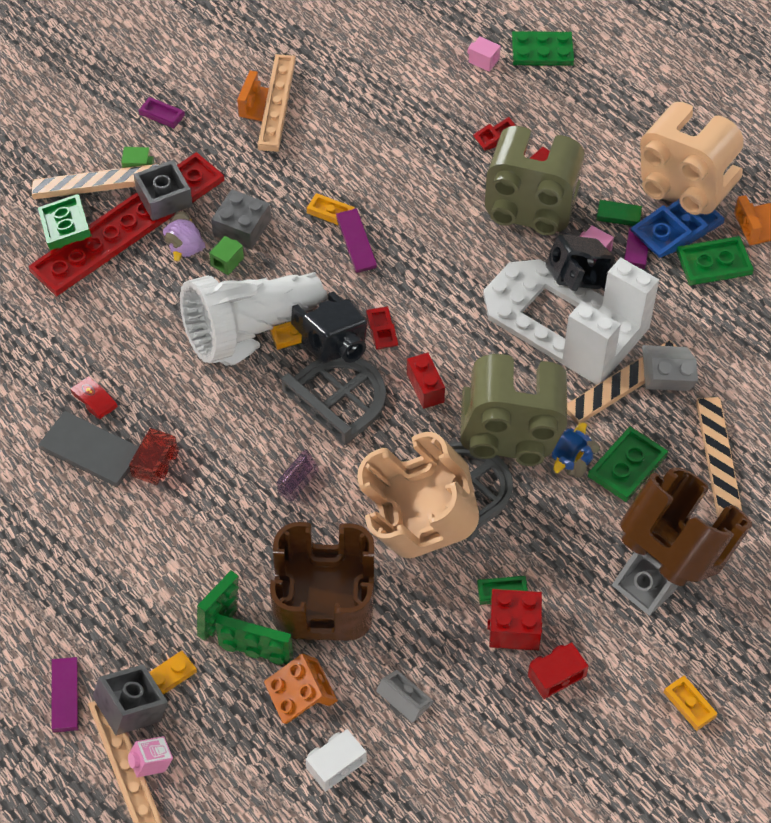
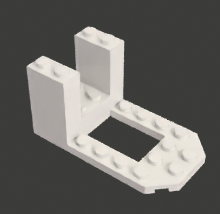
M620 257L608 271L604 296L589 288L579 287L577 291H572L568 286L558 285L546 268V263L537 259L509 262L484 289L483 296L486 303L488 320L598 385L608 378L650 328L659 279ZM544 289L576 306L568 317L566 339L523 314L526 308Z

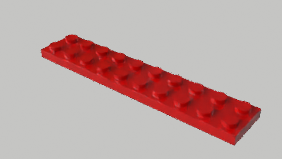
M197 152L177 165L190 187L192 203L225 181L224 175ZM135 193L89 224L90 237L67 244L62 248L52 249L28 266L29 271L57 297L166 222L175 213L152 221L138 193Z

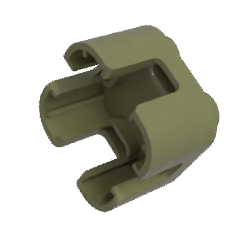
M522 126L508 127L501 132L487 171L485 208L490 214L491 219L499 225L509 226L514 223L527 226L542 235H553L566 229L581 186V180L578 179L585 158L583 147L570 137L557 135L553 140L546 161L529 159L525 157V153L530 141L531 130Z
M489 354L480 357L472 367L471 387L464 386L462 390L461 444L470 450V454L478 459H490L498 455L516 458V461L524 466L541 464L544 458L553 452L567 426L566 370L561 365L553 362H540L536 370V394L517 392L514 389L513 357L505 354Z

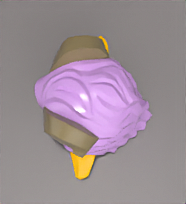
M176 212L170 223L163 229L165 242L173 253L174 261L179 262L182 256L184 258L190 257L206 248L199 230L185 212Z

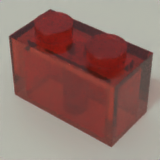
M150 428L129 464L131 476L158 485L160 479L166 477L169 463L171 460H175L178 455L179 447H177L176 437Z

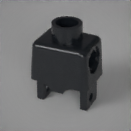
M564 233L556 237L546 261V268L558 285L568 286L572 291H577L579 287L589 289L602 288L605 291L607 274L613 266L615 257L596 238Z
M333 291L328 293V300L319 303V307L312 312L306 313L298 304L292 306L291 324L302 335L301 343L321 362L328 363L342 358L345 362L352 363L362 357L366 350L367 319L350 299L342 300Z

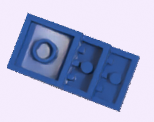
M678 199L667 208L664 205L634 225L630 231L661 258L676 252L678 246L692 244L724 224L725 218L716 210L710 214H690L682 208Z

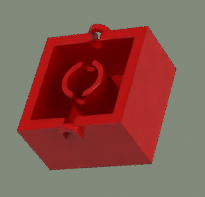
M492 589L490 619L487 622V630H490L489 648L539 651L543 624L542 592Z

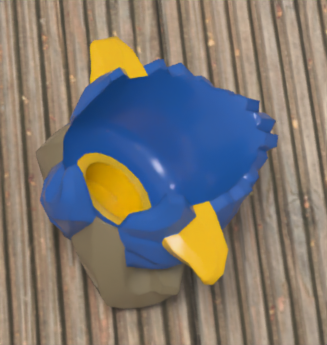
M579 423L575 429H567L561 435L552 452V457L555 460L553 467L555 473H559L562 469H567V475H573L581 478L586 473V465L590 464L593 460V454L597 453L601 447L594 441L592 436L586 434L587 423Z

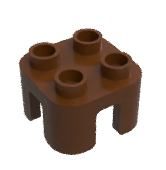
M674 467L669 469L663 478L656 472L650 475L620 521V526L625 532L621 540L635 553L640 555L649 553L662 564L659 571L665 579L677 586H684L687 581L699 582L719 574L752 527V522L735 505L725 507L712 527L703 522L698 516L690 519V516L708 491V484L695 474L685 469Z
M293 522L282 527L277 532L273 542L275 578L270 582L273 622L276 629L291 634L292 639L351 641L364 636L371 628L373 621L374 540L370 532L357 524L342 523L339 525V544L322 545L313 543L312 525L308 522Z

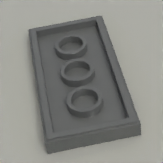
M67 411L62 413L38 444L40 450L117 488L143 454V448Z

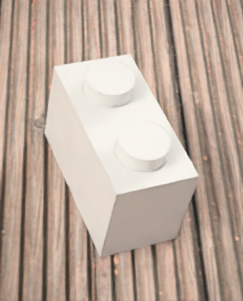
M346 729L342 733H335L323 747L313 749L306 758V769L326 792L366 763L367 752L350 731Z

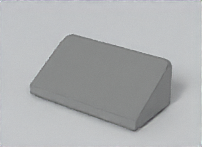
M398 670L382 678L376 690L377 693L412 723L434 703L429 696Z

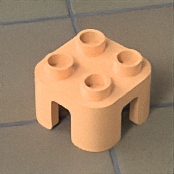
M674 102L641 138L642 187L648 196L656 200L663 198L674 203L679 199L682 208L690 214H710L742 177L743 169L741 167L732 165L725 174L724 171L743 148V135L732 121L722 116H714L697 136L682 133L680 130L693 116V106L684 102Z
M423 432L412 437L413 448L421 455L420 457L403 462L389 449L381 448L368 454L358 469L357 477L361 491L373 500L379 509V513L375 511L365 515L369 531L403 558H415L462 541L474 532L479 522V510L467 462L440 435L433 432Z

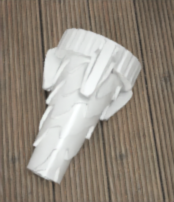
M316 272L301 276L288 275L272 280L263 278L259 280L222 281L220 283L213 276L207 275L188 280L181 286V316L189 342L203 362H208L209 364L221 362L225 366H232L260 348V343L252 339L256 337L255 334L273 329L274 325L291 321L292 306L298 304L305 312L312 310L318 306V303L327 299V291L324 290L321 280L316 276Z

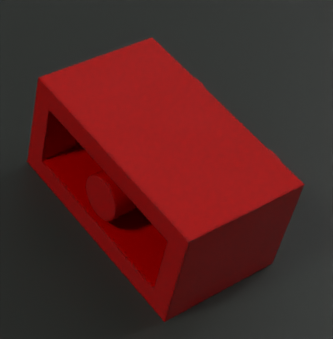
M429 352L407 358V376L422 408L425 409L444 403L445 386Z
M571 642L566 646H557L551 654L545 657L539 656L532 660L528 669V677L542 698L546 699L587 677L589 666Z

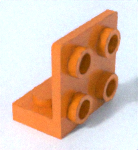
M250 70L237 99L239 117L262 121L269 88L261 87L257 71Z
M746 195L738 196L734 215L749 246L771 241V203L754 206L749 202Z
M300 654L264 681L279 717L284 724H288L316 703L331 706L338 701L318 659L305 654Z

